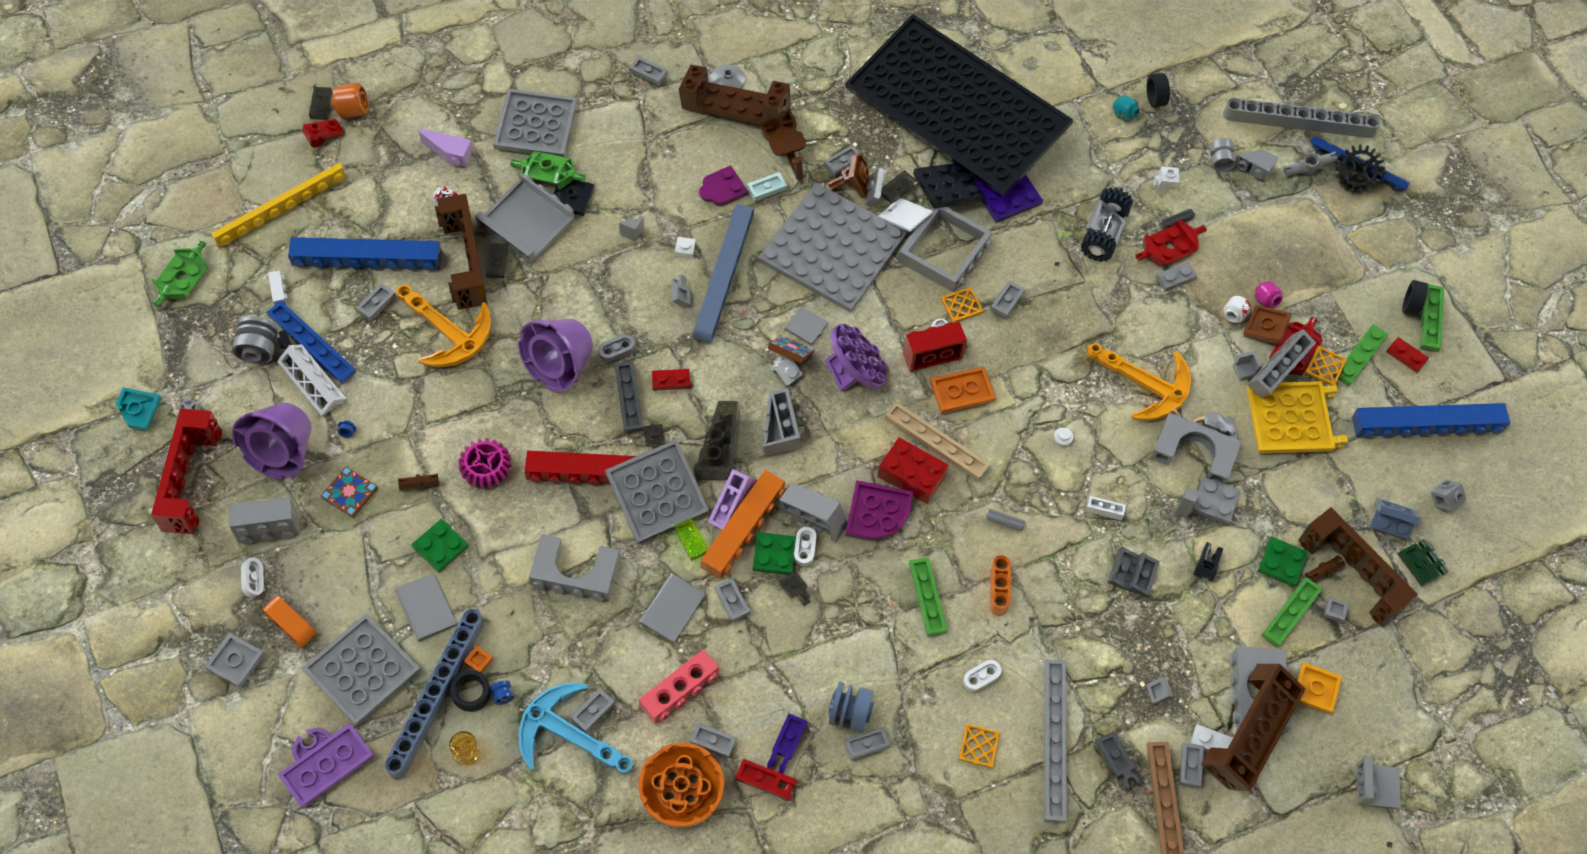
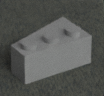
M788 388L769 392L767 420L764 430L765 436L762 445L765 457L803 448Z
M792 482L779 499L786 513L803 523L808 521L816 526L815 530L819 533L824 531L831 535L830 540L835 543L847 527V520L841 503L837 499L825 497L822 493L811 491L804 485H797Z

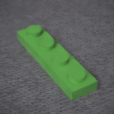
M1428 284L1427 298L1422 309L1421 349L1439 352L1441 349L1444 287Z
M1372 324L1346 358L1347 360L1338 380L1349 387L1386 339L1388 333Z
M929 557L909 560V567L927 637L947 633Z
M1305 577L1261 636L1278 648L1323 588Z

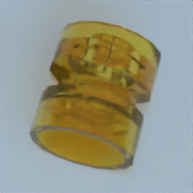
M460 731L451 737L449 749L454 761L461 766L473 765L480 756V749L475 736L470 732Z

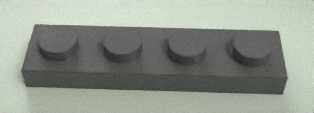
M633 361L616 363L615 372L624 434L643 431Z

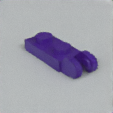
M790 713L788 714L772 748L767 768L771 769L775 764L777 755L784 757V760L779 767V773L784 774L808 721Z

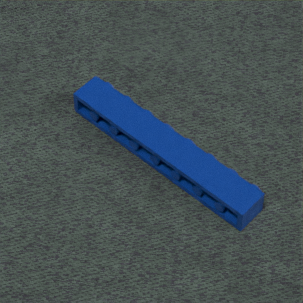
M291 237L288 257L291 265L296 267L388 268L391 270L425 269L431 271L440 270L442 250L439 241Z
M1505 403L1357 408L1352 415L1356 437L1363 436L1364 438L1373 436L1390 437L1392 435H1400L1402 437L1410 435L1427 436L1429 434L1442 436L1452 433L1463 435L1465 433L1482 434L1484 432L1498 434L1504 432L1510 424Z

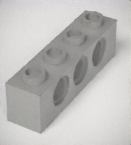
M1304 329L1292 334L1247 385L1260 398L1271 394L1316 342Z

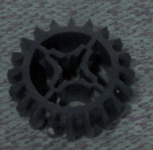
M1360 144L1359 150L1352 146L1353 152L1351 153L1346 149V157L1340 154V158L1343 161L1337 160L1336 163L1341 165V167L1335 168V171H1341V173L1336 175V178L1343 177L1339 183L1346 182L1345 189L1351 185V192L1354 191L1355 187H1358V193H1361V187H1364L1365 192L1368 191V185L1371 188H1375L1372 182L1380 183L1377 176L1383 177L1384 174L1379 173V170H1385L1384 166H1379V164L1384 163V160H1377L1381 154L1378 153L1374 156L1375 148L1368 152L1369 146L1367 145L1365 150H1362V145ZM1363 154L1369 156L1370 159L1360 162L1354 155ZM1348 159H1350L1353 164V170L1345 175L1344 167ZM1355 162L1357 165L1360 164V166L1361 164L1365 165L1363 168L1364 174L1355 172L1357 169ZM1374 162L1375 173L1370 178L1366 169ZM1356 175H1359L1366 182L1355 183L1350 181L1349 179Z

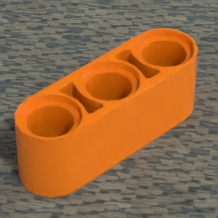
M1004 555L996 556L990 569V611L996 616L1004 615L1010 604L1011 563L1009 558ZM996 565H1002L1005 569H999ZM996 583L1003 584L1004 588L998 587ZM995 602H1002L1004 606H998Z
M278 595L261 609L300 648H303L317 635V632Z

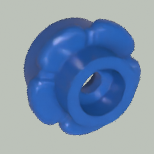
M349 420L339 422L337 425L339 427L338 434L344 438L352 437L354 432L357 431L354 423Z

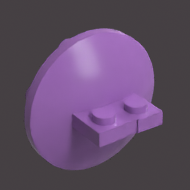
M844 323L834 327L830 333L834 353L825 362L833 374L839 390L845 392L857 381L871 389L881 388L887 381L886 369L888 366L881 359L879 348L875 344H871L856 326L851 327Z

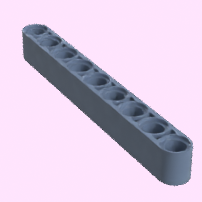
M735 205L694 328L693 339L708 343L713 341L753 219L754 208Z
M468 609L463 614L387 757L385 769L392 779L399 780L407 774L450 691L452 680L459 674L464 660L469 655L483 628V620L478 610ZM473 618L478 619L473 624L468 623ZM462 636H468L466 641H459ZM453 654H459L458 658L456 659H450V656ZM443 672H450L447 677H440ZM440 690L438 695H430L432 691ZM430 708L429 713L421 714L423 709ZM414 727H421L419 732L411 733ZM405 745L411 746L407 752L401 751ZM395 764H401V767L399 768V770H397V771H392V770H391V768L393 767V765H395Z

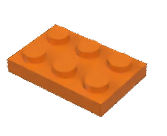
M984 366L930 378V384L941 414L995 402L996 397Z

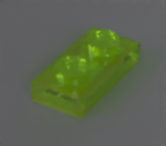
M692 518L674 525V530L690 560L693 561L704 556L708 547Z

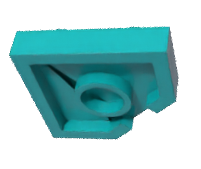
M123 387L116 405L129 428L148 432L162 398L158 394Z

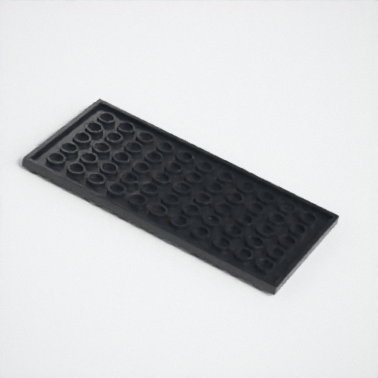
M914 14L845 83V87L1003 197L1010 192L1073 124L1071 117Z

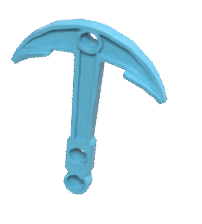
M565 683L549 688L533 699L526 708L518 731L519 748L526 765L531 771L535 770L534 750L536 742L534 738L540 728L592 754L593 758L610 768H616L620 774L625 775L632 771L633 762L630 757L621 756L620 751L603 741H597L551 711L560 701L564 703L572 696L588 690V684ZM539 712L540 716L535 718L533 714ZM605 753H609L611 757L609 759H604L603 755ZM628 764L629 767L624 770L621 768V765Z

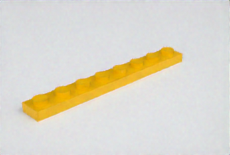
M338 163L212 232L211 235L218 248L228 245L233 240L246 235L251 230L262 226L271 219L277 218L280 214L293 209L316 194L324 192L334 184L340 183L346 178L343 166Z

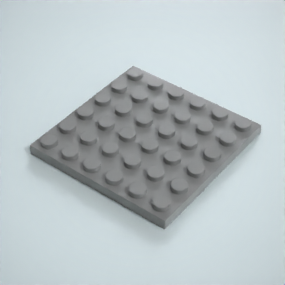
M815 183L759 255L758 262L851 313L906 238L907 231L890 224L885 219Z

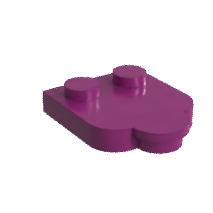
M731 165L705 176L703 186L699 189V196L702 200L706 202L712 201L716 206L727 205L748 195V190Z

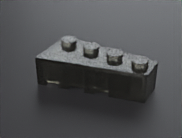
M718 401L711 420L710 429L706 433L703 448H701L699 453V459L693 469L696 480H728L732 469L736 470L740 423L738 401Z

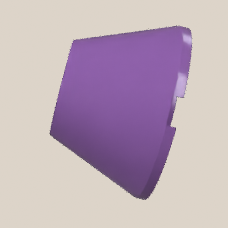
M575 319L535 320L524 325L519 332L521 334V339L518 341L519 353L530 375L536 381H542L547 385L545 388L552 391L561 392L572 387L593 349L592 338L586 327Z
M279 403L242 415L233 425L232 438L235 447L239 446L244 454L242 458L252 468L271 478H292L303 468L312 426L308 416L299 407L290 403Z

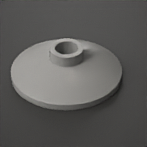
M721 65L712 72L711 83L741 89L745 83V74L735 65Z

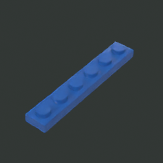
M1316 135L1310 141L1313 144L1312 147L1319 151L1325 149L1329 153L1335 151L1337 157H1340V154H1343L1345 157L1347 156L1344 149ZM1354 155V157H1355L1358 161H1360V162L1366 161V160H1364V159H1362V158H1360V157ZM1348 159L1346 164L1353 167L1350 159ZM1372 163L1367 167L1366 172L1368 175L1375 173V164ZM1358 164L1357 166L1361 167L1360 171L1364 172L1363 168L1365 167V165L1361 164L1360 166V164ZM1379 170V173L1384 174L1383 177L1377 176V179L1384 183L1389 181L1393 183L1392 187L1401 191L1403 188H1408L1409 181L1387 170Z
M282 301L266 312L269 318L282 330H286L287 334L295 342L303 345L309 354L341 384L356 373L355 368Z

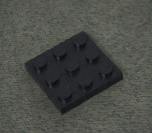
M956 163L914 168L913 175L933 208L981 202L983 199V194L970 173Z

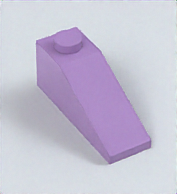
M419 128L420 140L424 145L449 164L462 167L467 166L473 151L471 140Z
M732 469L708 523L723 529L757 482V479Z

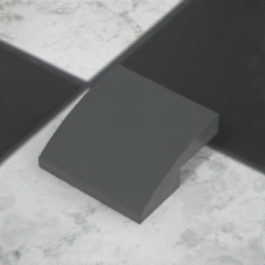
M1120 547L1117 551L1108 583L1135 594L1149 596L1160 561L1144 553L1138 555L1124 547Z

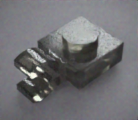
M663 424L643 426L646 447L652 446L653 450L665 444Z
M796 571L779 581V585L790 599L796 596L803 606L811 602L809 600L811 598L810 595L805 591L807 585Z

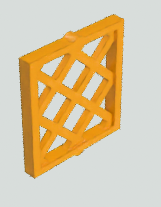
M971 287L941 297L946 312H948L953 323L984 312ZM969 293H971L973 299L967 297ZM956 298H963L962 303L957 302ZM965 300L971 301V305H965ZM945 301L951 302V306L948 307ZM974 303L977 304L979 309L973 308ZM953 305H959V310L954 309ZM962 307L969 309L968 312H962ZM951 311L957 313L956 317H953Z
M1318 346L1306 370V374L1329 385H1335L1347 359L1335 354L1333 351ZM1321 351L1327 353L1328 356L1323 357ZM1333 357H1335V358H1337V359H1339V360H1341V361L1335 362V360H1334ZM1330 358L1332 363L1327 364L1325 359ZM1322 360L1324 365L1318 366L1316 361ZM1334 366L1336 371L1330 372L1328 367ZM1326 368L1327 373L1322 374L1320 369ZM1317 370L1319 375H1316L1311 371ZM1329 376L1331 381L1325 379L1324 377Z
M966 724L959 760L992 768L1000 732ZM970 729H976L980 732L974 735ZM967 731H968L969 734L971 735V737L966 740ZM985 732L992 733L994 736L988 739ZM982 734L985 741L979 743L976 737ZM993 739H995L994 747L990 742ZM974 740L977 746L971 749L968 742ZM986 743H988V745L991 748L987 752H985L982 748V746ZM964 745L968 749V751L965 753H963ZM979 748L982 755L976 757L973 751ZM993 752L992 758L990 760L987 755ZM971 753L974 759H967L964 756ZM985 757L988 763L980 762L979 759Z

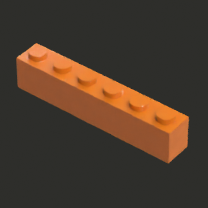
M764 470L702 557L700 568L720 580L724 574L726 576L729 574L733 567L731 565L733 561L741 557L745 544L749 545L751 543L754 531L762 527L766 514L770 515L775 508L774 503L785 493L784 480Z

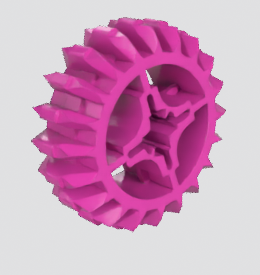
M488 438L485 439V442L478 439L476 444L471 441V447L465 446V452L460 453L461 458L458 460V468L462 478L466 479L468 484L472 483L475 488L479 484L482 489H484L485 485L492 488L493 483L499 486V480L505 481V475H509V468L512 466L508 449L504 448L502 443L497 444L495 439L492 442ZM477 456V459L470 465L471 461ZM500 461L498 467L493 471V467Z

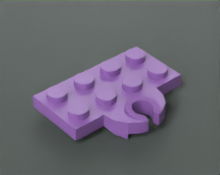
M350 723L333 735L320 727L308 729L306 732L309 737L314 738V743L306 747L304 746V740L298 736L294 745H292V754L295 762L277 775L302 809L374 758L373 753Z

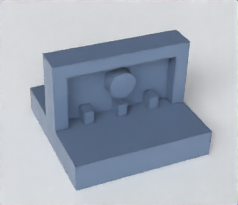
M1376 498L1374 503L1376 509L1369 525L1370 528L1409 540L1414 524L1418 525L1421 517L1414 509Z

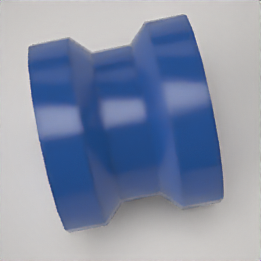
M500 681L491 685V693L495 696L493 698L494 704L502 705L514 699V694L510 691V681Z

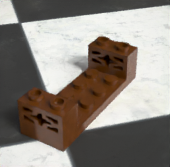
M692 64L679 87L682 109L774 128L782 126L791 106L790 84L772 81L768 93L765 94L709 82L707 67Z
M460 194L437 198L438 206H435L439 228L443 227L444 234L462 231L468 259L469 271L451 274L452 282H448L452 302L457 303L458 310L482 306L483 302L488 305L467 195Z
M1332 507L1311 522L1298 540L1301 546L1311 554L1329 542L1331 547L1345 558L1347 564L1352 566L1359 573L1360 577L1374 588L1378 595L1382 596L1369 612L1372 619L1382 627L1404 611L1418 595Z
M1281 664L1256 665L1248 680L1259 692L1228 748L1211 747L1201 764L1228 790L1251 792L1306 690Z

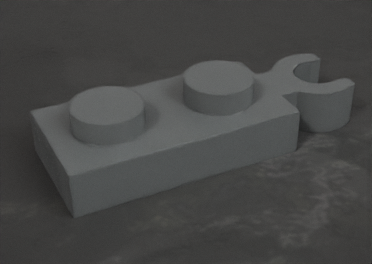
M1115 732L1095 741L1115 778L1122 777V785L1126 790L1130 788L1128 780L1134 781L1135 785L1140 783L1138 776L1131 772L1135 769V766Z

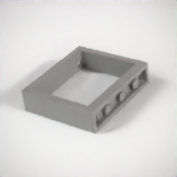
M932 207L930 210L933 213L918 225L899 250L898 262L954 292L958 286H962L966 274L970 275L974 268V263L981 260L984 249L989 248L992 242V232L948 207ZM938 218L979 239L977 245L954 276L913 254V251Z

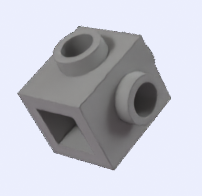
M1451 480L1441 482L1439 486L1431 491L1435 507L1446 511H1452L1466 500L1462 484Z

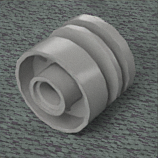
M246 316L239 319L231 350L233 355L244 362L252 364L270 362L273 357L274 344L279 330L277 325L266 318L258 316Z

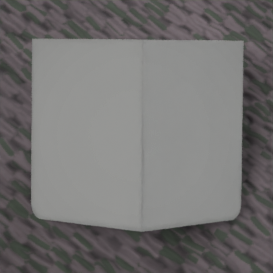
M640 215L637 221L628 218L626 222L621 220L619 223L620 235L636 242L644 230V217Z
M1256 351L1239 354L1233 364V368L1239 381L1253 378L1261 370L1262 364Z

